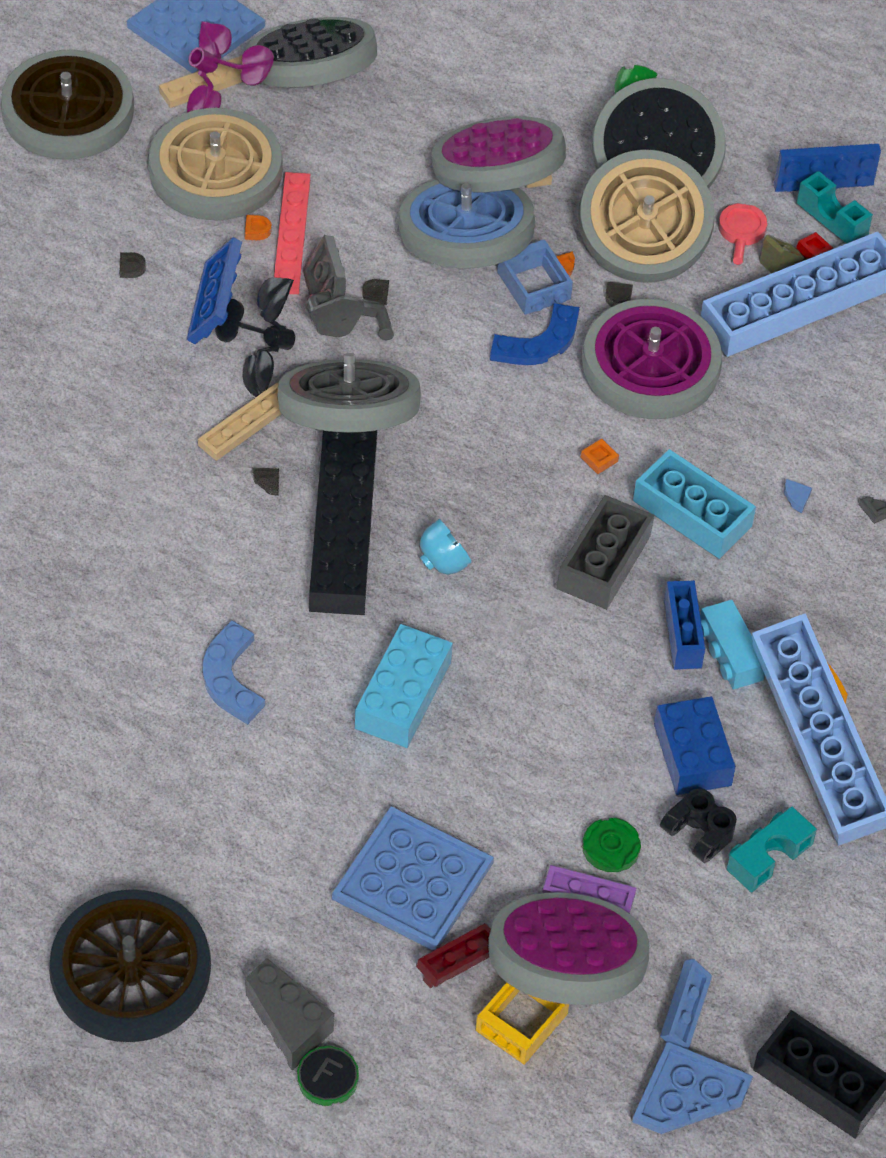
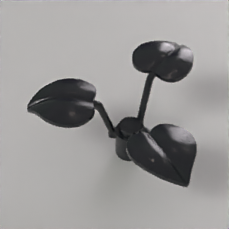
M268 278L260 287L257 297V305L262 310L260 316L273 326L265 330L240 322L244 315V307L240 301L231 298L227 305L226 312H228L226 321L221 326L215 327L216 335L222 342L233 341L238 334L239 327L263 334L264 341L268 346H271L258 349L256 356L250 355L243 367L242 377L244 385L255 397L268 389L273 375L274 360L269 352H278L279 348L290 350L295 343L294 331L275 321L285 305L294 281L289 278Z

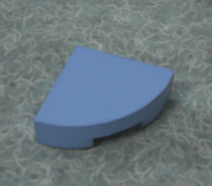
M787 479L784 494L791 503V507L802 513L811 495L812 488Z

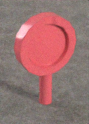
M736 203L725 208L720 215L719 232L723 238L735 244L734 264L740 265L743 263L745 245L758 243L764 238L766 233L767 217L756 206Z

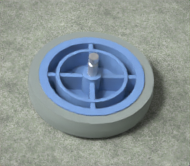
M433 180L416 188L405 198L400 208L399 228L406 248L424 261L450 268H480L505 262L525 250L534 235L535 214L531 199L520 188L496 192H472L471 184L465 183L461 185V191L442 185L438 180Z

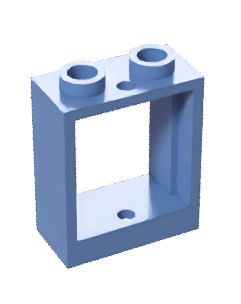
M545 239L529 244L517 256L498 264L497 273L525 315L540 311L543 308L554 305V303L561 304L571 299L573 281ZM542 266L554 285L528 294L516 274Z

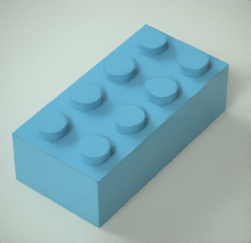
M670 449L640 476L635 484L633 497L635 503L719 559L753 525L755 505Z
M400 624L355 709V729L408 748L451 664L453 643Z

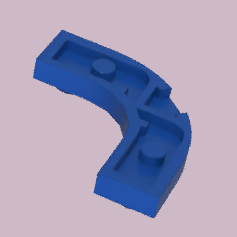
M554 303L551 321L547 330L533 338H517L494 334L490 361L515 365H537L548 362V358L558 353L563 354L574 339L580 307Z

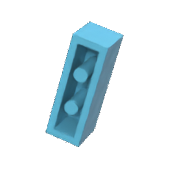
M733 600L702 608L700 618L703 637L706 638L709 644V652L712 658H716L720 665L723 679L725 681L728 680L733 690L764 681L765 674L753 648L752 635Z

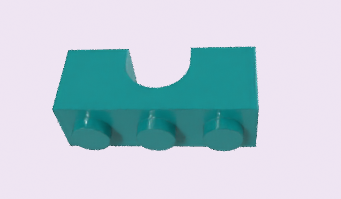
M817 171L800 183L797 204L847 244L869 235L873 214L856 200L843 207L835 195L836 184L821 172Z
M793 806L784 813L780 811L765 828L762 829L760 827L756 829L747 842L743 845L737 844L728 854L727 871L752 893L773 875L776 861L767 852L773 850L781 851L794 860L813 845L817 828Z

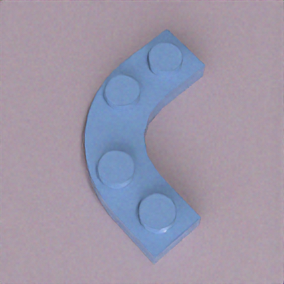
M231 620L206 650L203 659V677L206 690L213 701L219 707L248 725L265 707V699L244 687L233 675L232 667L238 657L254 641V633Z

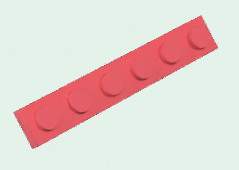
M285 172L274 273L276 278L294 280L289 294L299 295L311 180V174Z

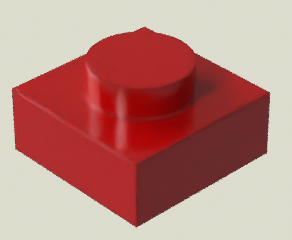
M815 232L798 241L796 249L807 259L832 250L833 247Z

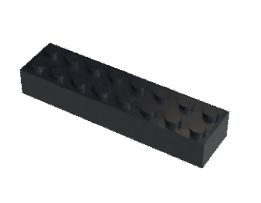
M323 430L309 590V612L365 615L378 430L367 432H332Z

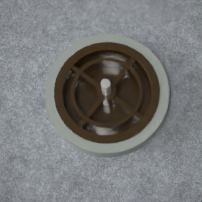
M56 50L34 56L12 71L2 89L1 113L10 136L28 151L53 159H80L99 154L114 146L124 137L133 119L134 95L126 74L109 59L87 51Z

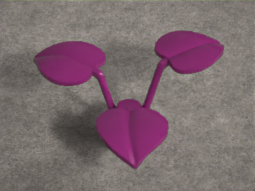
M202 21L199 47L191 51L189 64L199 70L198 75L205 80L208 87L200 85L192 91L187 103V113L199 109L220 108L221 94L213 90L214 85L206 75V73L214 72L218 64L239 70L242 69V81L247 85L255 86L260 84L270 72L274 62L273 52L267 47L256 45L248 48L243 53L242 64L240 65L222 60L221 55L226 53L231 45V31L222 24Z

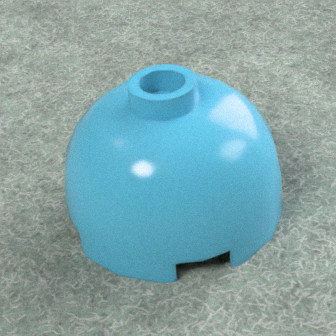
M440 519L432 523L423 532L420 538V548L423 555L420 559L429 571L435 568L442 574H454L466 568L471 563V559Z

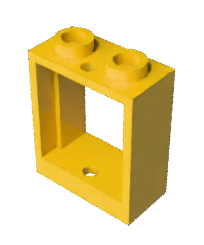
M506 982L477 1016L476 1032L525 1065L568 1015L569 1004L546 1001L529 995L553 1012L532 1038L529 1039L498 1017L520 991Z

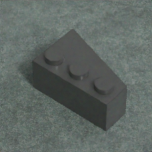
M268 958L246 977V996L262 1023L267 1026L273 1036V1041L281 1049L287 1059L288 1066L293 1071L309 1051L316 1049L334 1031V1013Z

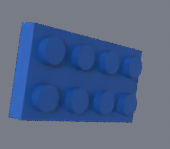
M877 143L780 150L774 180L775 192L799 191L800 183L817 171L836 184V188L874 186L881 154L880 145Z
M235 237L205 261L186 339L193 344H197L202 338H207L215 327L221 326L227 319V305L233 295L231 288L237 277L235 272L236 266L242 256L240 253L242 241Z

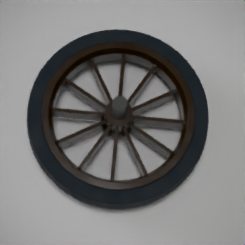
M136 889L102 894L85 902L73 911L63 922L54 938L49 962L50 981L55 997L69 1019L78 1027L96 1037L116 1042L146 1041L165 1035L179 1027L192 1016L202 1002L207 991L211 973V955L208 941L200 923L183 905L165 895ZM137 920L134 936H125L122 939L116 921ZM142 920L160 925L151 937L140 948H137ZM110 924L120 950L118 951L93 932L102 926ZM168 931L174 934L180 941L149 952ZM86 939L109 956L78 953L77 951ZM186 952L188 967L156 963ZM73 964L105 967L74 978ZM152 974L183 977L184 979L175 991ZM111 978L92 1000L80 989ZM144 980L168 997V999L151 1008L141 982ZM120 983L124 984L118 1011L100 1006ZM136 985L146 1010L124 1012L129 986Z

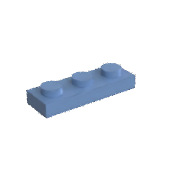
M695 959L685 960L660 1035L666 1042L668 1041L688 1050L712 975Z

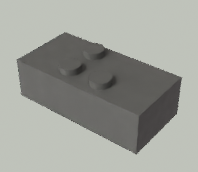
M604 495L560 566L556 589L607 610L651 537L655 515Z

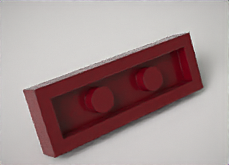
M484 923L419 958L416 967L424 975L423 981L429 988L437 987L446 980L488 959L491 928Z

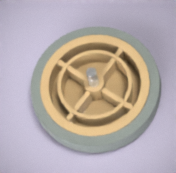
M206 108L182 114L169 121L158 131L150 147L148 168L155 192L162 201L174 210L198 219L228 220L256 211L273 197L280 185L283 158L277 137L267 125L257 118L232 109Z
M656 150L626 152L608 160L589 179L579 204L580 232L591 256L610 273L626 280L642 283L668 280L682 274L693 266L708 246L714 228L712 196L704 179L684 160L669 153Z

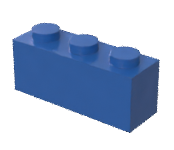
M695 580L667 581L664 607L674 670L702 669L705 643Z

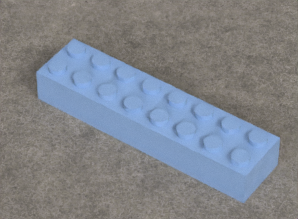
M875 232L706 299L702 304L701 317L712 327L719 339L721 350L728 357L886 293V241L879 232Z
M806 613L753 632V648L838 846L886 829L885 793Z

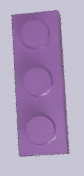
M550 865L543 893L586 895L614 904L630 914L637 888Z

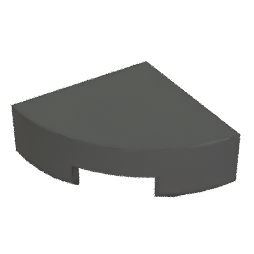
M874 497L860 499L859 506L874 524L886 519V502L873 499Z

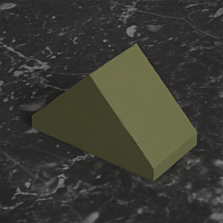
M768 234L764 238L760 263L771 274L807 259L789 242Z

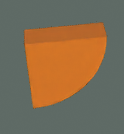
M573 251L556 256L569 277L573 273L575 265Z

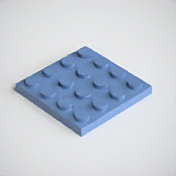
M155 0L128 19L127 28L182 67L194 73L199 70L189 64V55L193 49L199 47L202 21L222 24L231 31V45L229 50L221 55L223 58L265 27V19L237 0Z
M391 806L333 891L332 900L434 951L440 947L493 865L494 857Z

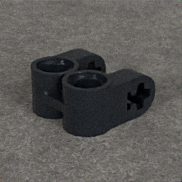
M694 789L665 814L660 822V827L670 836L676 835L686 825L702 829L705 832L704 836L697 842L692 854L703 863H707L732 841L737 818L731 809L722 806L718 807L715 804L713 795L709 791Z

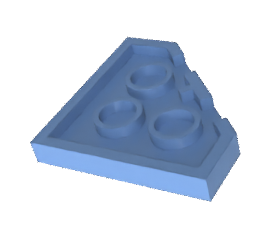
M667 1041L632 1122L663 1134L742 1106L753 1076Z

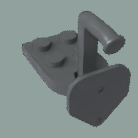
M324 235L303 270L310 294L307 300V307L319 333L332 337L346 336L353 330L361 315L377 318L380 326L378 333L380 339L385 341L391 340L394 337V332L387 309L383 304L377 301L345 296V269L341 263L339 249L336 246L334 236Z

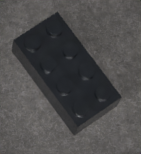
M792 1010L757 1052L753 1071L855 1139L886 1100L885 1071Z

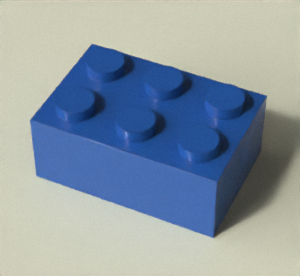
M713 697L657 705L654 727L676 795L688 794L694 789L711 790L732 786L736 766Z

